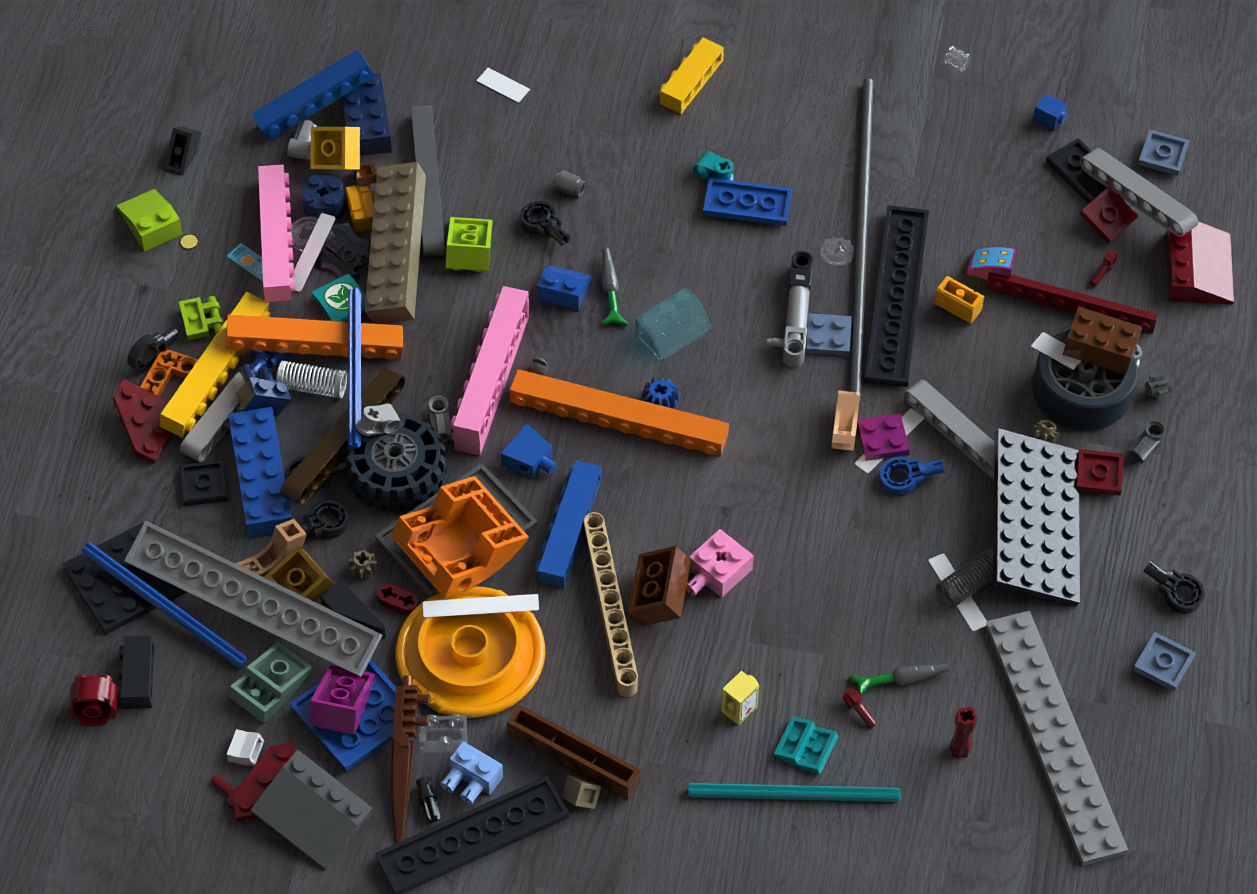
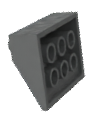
M297 750L282 767L250 812L326 870L368 821L373 808Z

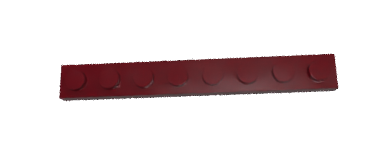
M991 272L988 275L986 288L995 292L1006 293L1017 298L1028 299L1036 303H1043L1076 313L1078 307H1082L1141 326V331L1154 332L1158 317L1156 313L1015 275L1008 277Z

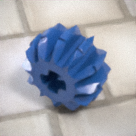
M662 376L658 381L652 378L651 383L646 382L642 391L643 401L675 408L679 400L677 384H672L671 379L664 381Z

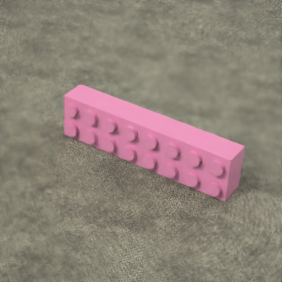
M503 286L501 293L496 295L495 310L489 314V327L483 331V344L477 348L476 363L471 365L470 380H466L464 384V397L459 398L458 414L457 416L454 415L451 421V428L453 429L451 440L454 441L456 451L481 456L529 319L528 291Z

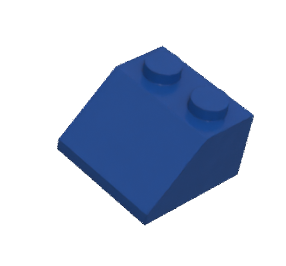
M551 265L544 269L538 283V301L579 311L592 276Z

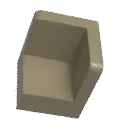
M568 775L562 799L575 806L595 809L601 786L586 778Z

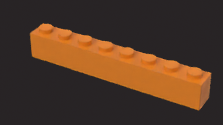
M228 315L226 349L348 357V322ZM361 323V357L368 359H401L403 326Z

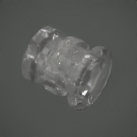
M952 46L945 56V62L947 64L951 63L955 68L959 67V71L964 72L971 61L972 55L970 53L965 55L964 51L957 50L955 46Z

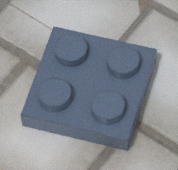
M1149 129L1138 165L1179 176L1190 140Z
M808 313L806 354L849 356L852 316Z
M1154 632L1134 665L1133 671L1175 692L1194 660L1196 652Z

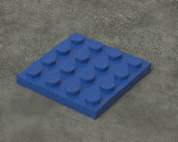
M371 659L364 672L375 674V679L361 722L354 734L341 733L337 730L322 729L309 725L310 700L320 683L289 703L291 710L345 772H348L392 741L396 687Z

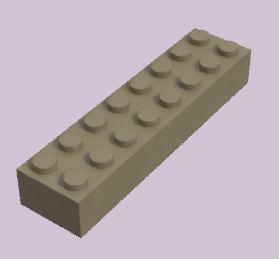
M418 162L377 168L365 313L373 324L408 321L415 318L426 175Z

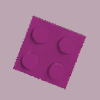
M901 413L857 420V427L866 461L909 455L910 449Z

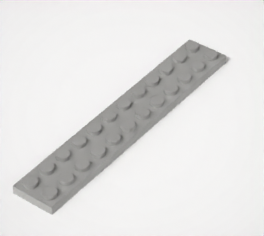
M145 521L124 560L128 564L360 677L382 638L380 633L148 521Z
M1030 611L986 621V629L1081 865L1084 866L1126 855L1128 848Z

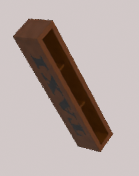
M520 704L507 721V736L629 801L640 784V769Z

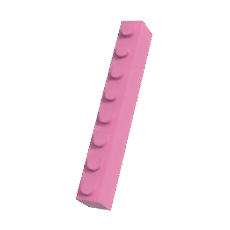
M284 164L258 166L265 302L290 301L291 292L295 291L294 278L290 279V276H294L293 263H289V261L293 260L292 247L289 248V245H293L292 232H288V230H292L291 217H287V215H291L290 202H286V200H290L289 187L286 188L287 185H290L289 173L284 172Z

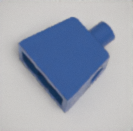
M527 424L501 452V462L504 467L531 478L535 477L541 470L552 474L557 467V463L551 460L552 446Z

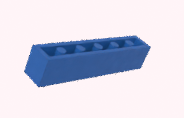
M357 49L254 111L252 115L265 137L270 141L368 82L375 75L360 50Z
M576 460L574 467L569 468L567 474L568 484L567 487L563 486L560 495L562 502L560 505H556L554 512L555 522L549 525L548 542L544 541L541 554H543L542 559L537 560L535 566V573L538 574V583L562 589L565 588L584 532V518L591 511L602 479V466Z

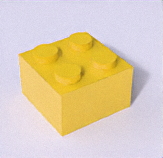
M311 127V169H360V127Z

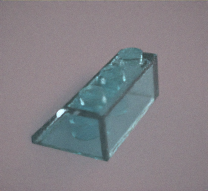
M687 286L635 318V334L661 362L713 329L700 300Z

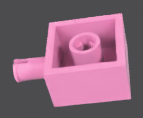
M719 529L689 556L691 559L689 572L695 577L687 583L686 591L688 593L693 591L691 595L695 596L704 586H708L722 598L753 570L754 555Z

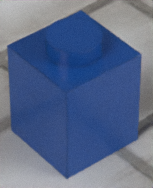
M1045 94L1035 107L1033 120L1055 131L1059 124H1064L1067 118V104Z

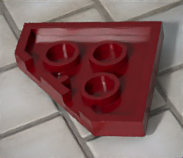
M123 379L113 397V403L119 411L121 423L126 435L129 436L134 455L155 464L171 433L159 426L160 415L169 401Z
M293 741L269 746L234 793L232 800L237 822L258 818L250 810L282 767L295 754Z

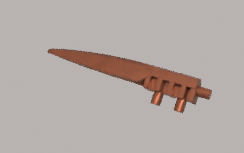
M409 675L403 676V685L396 686L391 753V792L396 843L403 841L409 807L413 755L415 752V744L410 738H418L417 727L429 725L428 717L417 716L420 712L418 704H429L430 694H420L421 690L417 685H412L413 677Z

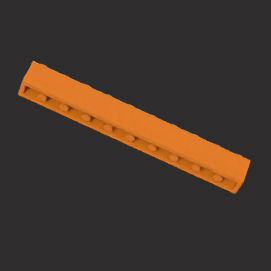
M519 369L510 388V402L518 406H528L541 412L555 413L560 417L574 418L580 422L597 424L603 428L609 427L623 433L636 434L645 439L659 440L665 444L682 446L685 449L701 451L708 455L721 456L728 438L729 423Z

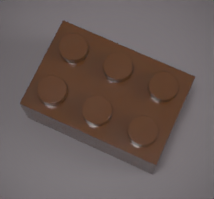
M1078 307L1062 355L1126 375L1142 327Z
M677 546L638 555L628 613L642 626L681 618L691 559Z

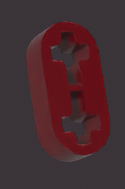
M384 584L378 589L377 594L380 605L403 615L409 616L419 605L418 597L414 593L395 585ZM389 593H392V596H388L387 598H384V595H388ZM412 601V605L409 604L407 607L404 605V603Z

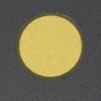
M186 234L180 239V245L185 249L195 248L199 243L198 237L194 234Z

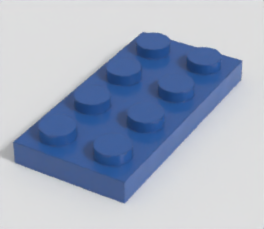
M709 177L703 215L787 226L792 188Z

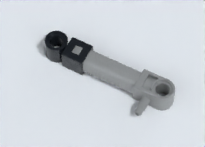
M806 251L794 253L791 259L784 339L768 338L766 343L774 347H783V362L791 368L801 366L805 358L813 257Z

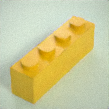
M702 38L698 44H694L688 57L683 58L677 71L674 70L669 81L661 86L659 90L660 104L682 114L723 62L724 47L705 38Z

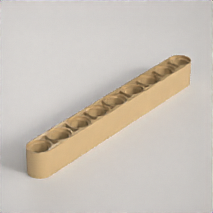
M592 512L584 518V536L616 688L621 696L631 697L637 692L638 674L605 521L601 514ZM625 681H630V682H632V683H630V684H625V683H623V682H625Z

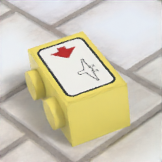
M741 671L723 688L721 712L737 725H740L757 708L759 692L757 680L753 676L746 675Z

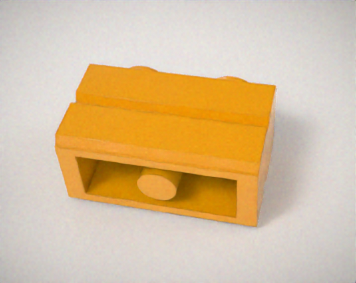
M370 184L355 185L345 189L346 201L356 233L366 231V229L372 230L376 190L372 191Z
M946 276L936 290L934 304L971 324L982 310L984 296Z

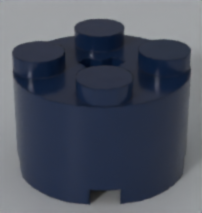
M311 175L303 185L301 192L304 213L315 223H317L322 213L334 216L335 219L342 217L346 206L341 180L328 175Z

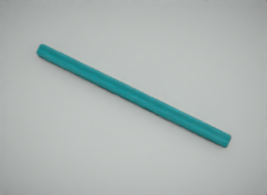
M688 784V796L702 798L899 802L901 798L899 788Z

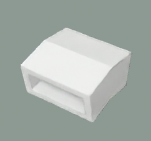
M236 729L227 752L228 762L255 766L264 743L260 734Z

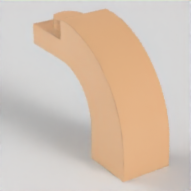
M838 390L832 448L854 451L860 393Z

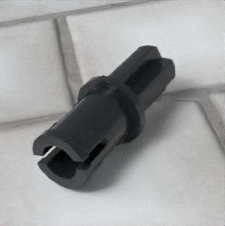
M427 776L425 780V777H421L416 781L420 793L419 803L423 805L427 821L434 823L440 820L437 806L438 796L434 794L431 778Z

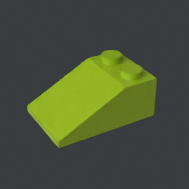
M155 189L116 205L144 252L183 235L180 219L176 212Z
M450 217L446 268H451L455 271L467 269L474 272L489 270L492 220Z

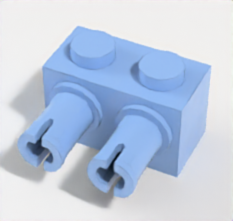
M463 741L450 758L451 771L441 781L440 786L444 790L449 788L447 791L453 793L462 779L467 781L469 785L460 794V798L464 802L468 799L467 804L472 805L481 791L488 795L494 791L503 779V765Z

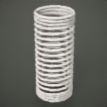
M283 360L279 364L276 381L285 382L287 386L289 384L287 388L290 390L294 389L295 391H305L310 394L328 395L329 397L341 399L346 389L347 373L341 370L338 372L337 370L333 371V369L329 370V368L326 370L325 367L322 369L321 367H311L306 364L303 366V364L299 365V363L295 364V362L291 363V361L286 362ZM294 366L293 376L291 380V373ZM304 369H305L304 380H303V383H302L303 372H304ZM308 369H309L308 380H307V383H306L307 372H308ZM312 369H313L312 379H311V383H310L311 372H312ZM323 372H324L323 383H322V386H321L322 376H323ZM327 372H328L327 383H326V386H325L326 376H327Z

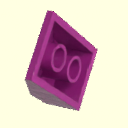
M330 665L310 700L309 725L322 729L337 730L341 733L354 734L361 722L375 674L363 672L360 677L339 666Z

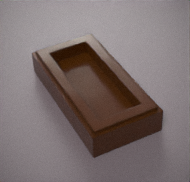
M373 163L360 165V169H353L358 186L376 183L377 172Z

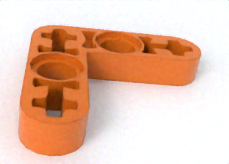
M172 350L162 351L157 356L140 387L149 392L151 387H153L152 393L160 397L172 375L186 378L190 371H184L182 367L186 364L194 367L198 359ZM157 374L164 376L161 381H154L152 379Z

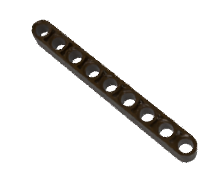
M382 369L361 393V418L363 417V410L367 406L391 404L403 390L405 377L388 369ZM348 409L284 481L280 490L281 497L299 505H304L344 459L346 446L348 445Z

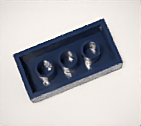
M373 73L375 75L374 78L342 96L346 127H360V156L392 152L381 73Z

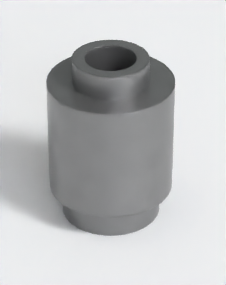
M564 170L557 173L553 180L555 190L572 197H580L586 185V182L581 177Z

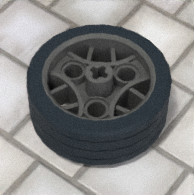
M1070 329L1061 331L1052 337L1066 344ZM1040 351L1033 376L1032 388L1040 408L1057 422L1072 428L1099 429L1118 421L1128 411L1138 380V366L1133 355L1126 375L1081 361L1073 370Z

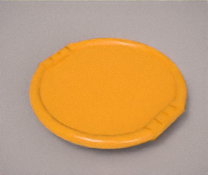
M474 586L446 598L437 593L425 601L508 595L501 590ZM422 602L409 614L399 631L395 647L396 667L402 682L403 676H412V685L418 686L421 690L420 694H430V703L426 705L438 714L457 718L486 717L512 707L522 700L534 687L542 672L545 661L544 636L534 617L535 615L530 611L424 617Z

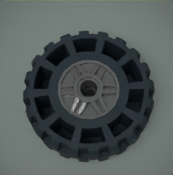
M400 413L398 417L402 425L397 431L390 434L384 433L371 436L361 434L360 448L350 449L349 445L346 446L345 466L349 486L353 488V493L358 498H362L363 503L366 505H373L381 511L391 510V512H399V510H413L414 507L439 492L438 487L440 488L445 480L444 474L446 473V454L442 438L438 432H434L432 425L427 422L424 423L422 419L416 416L410 417L408 414Z

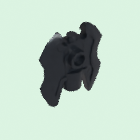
M333 223L331 230L340 241L330 238L325 245V249L331 254L320 251L316 263L322 269H329L334 272L338 278L350 274L354 280L361 277L360 274L354 271L364 266V257L369 260L371 243L368 239H362L355 235L351 227Z

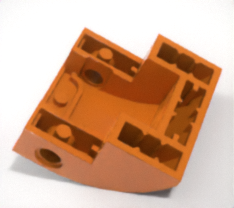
M475 476L441 486L433 506L400 516L391 534V537L444 598L468 590L492 576L514 557L529 538Z

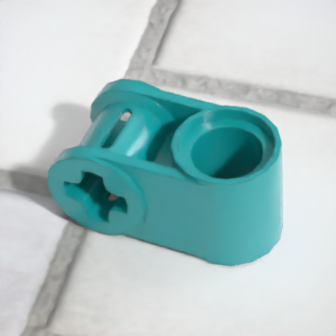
M705 151L693 166L694 173L702 179L709 180V177L721 179L722 176V179L734 180L732 161L715 155L710 151Z

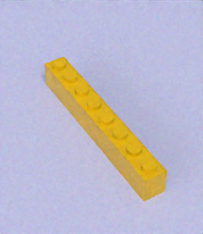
M246 292L230 315L270 317V312H268L269 302H265V300ZM227 320L160 415L159 426L182 438L187 431L190 432L193 429L198 415H203L209 399L213 400L216 396L218 386L226 382L229 370L235 369L239 361L238 357L241 353L245 354L247 351L226 349Z

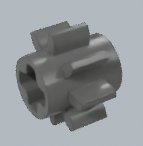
M1160 373L1149 375L1150 380L1145 382L1147 395L1153 397L1154 400L1157 399V401L1167 399V393L1172 391L1169 377H1164Z

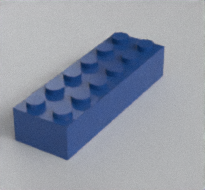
M272 407L230 413L228 417L249 539L273 535L276 525L292 520L289 500L280 495L285 477Z

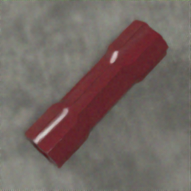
M969 706L960 708L955 717L954 723L956 726L951 739L950 749L952 755L958 759L968 757L972 749V735L978 717L975 714V710Z

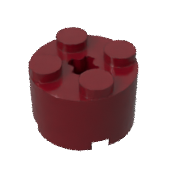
M108 675L76 676L70 689L69 716L73 720L75 718L81 720L80 724L85 726H103L107 724V720L111 718L113 720L116 716L118 688L112 682V677Z

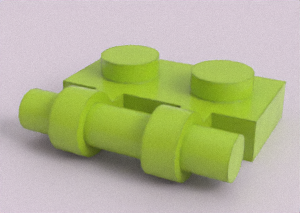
M209 296L207 298L208 303L203 304L200 297L179 301L188 341L209 336L208 329L211 328L215 329L217 334L223 326L224 320L220 317L219 313L221 310L220 304L216 301L215 296ZM209 313L212 318L205 319L204 314Z

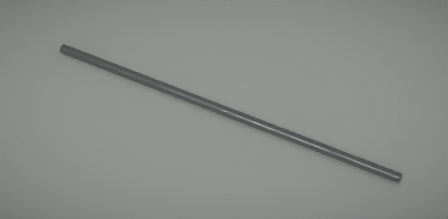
M869 78L863 81L850 392L860 393L859 405L861 403L874 81Z

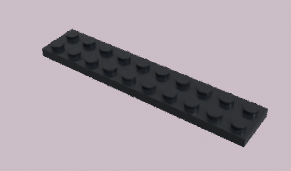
M887 205L864 382L908 387L929 210Z

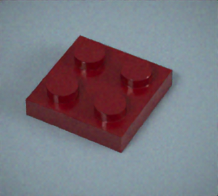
M1110 186L1079 213L1108 244L1139 217Z
M1079 449L1076 488L1081 492L1121 496L1124 454Z

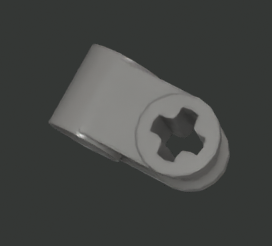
M391 404L367 406L363 410V417L356 423V429L366 436L390 434L397 431L401 427L402 422Z

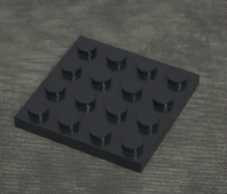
M143 522L96 546L171 601L187 593L124 561L144 524ZM83 553L62 564L63 569L106 635L156 609L155 606Z

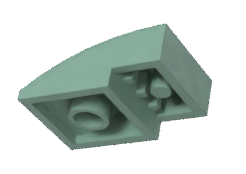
M277 642L246 667V673L230 686L229 698L264 724L290 699L310 674L313 667L280 642Z

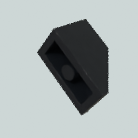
M184 126L173 128L164 168L185 174L197 153L202 132Z

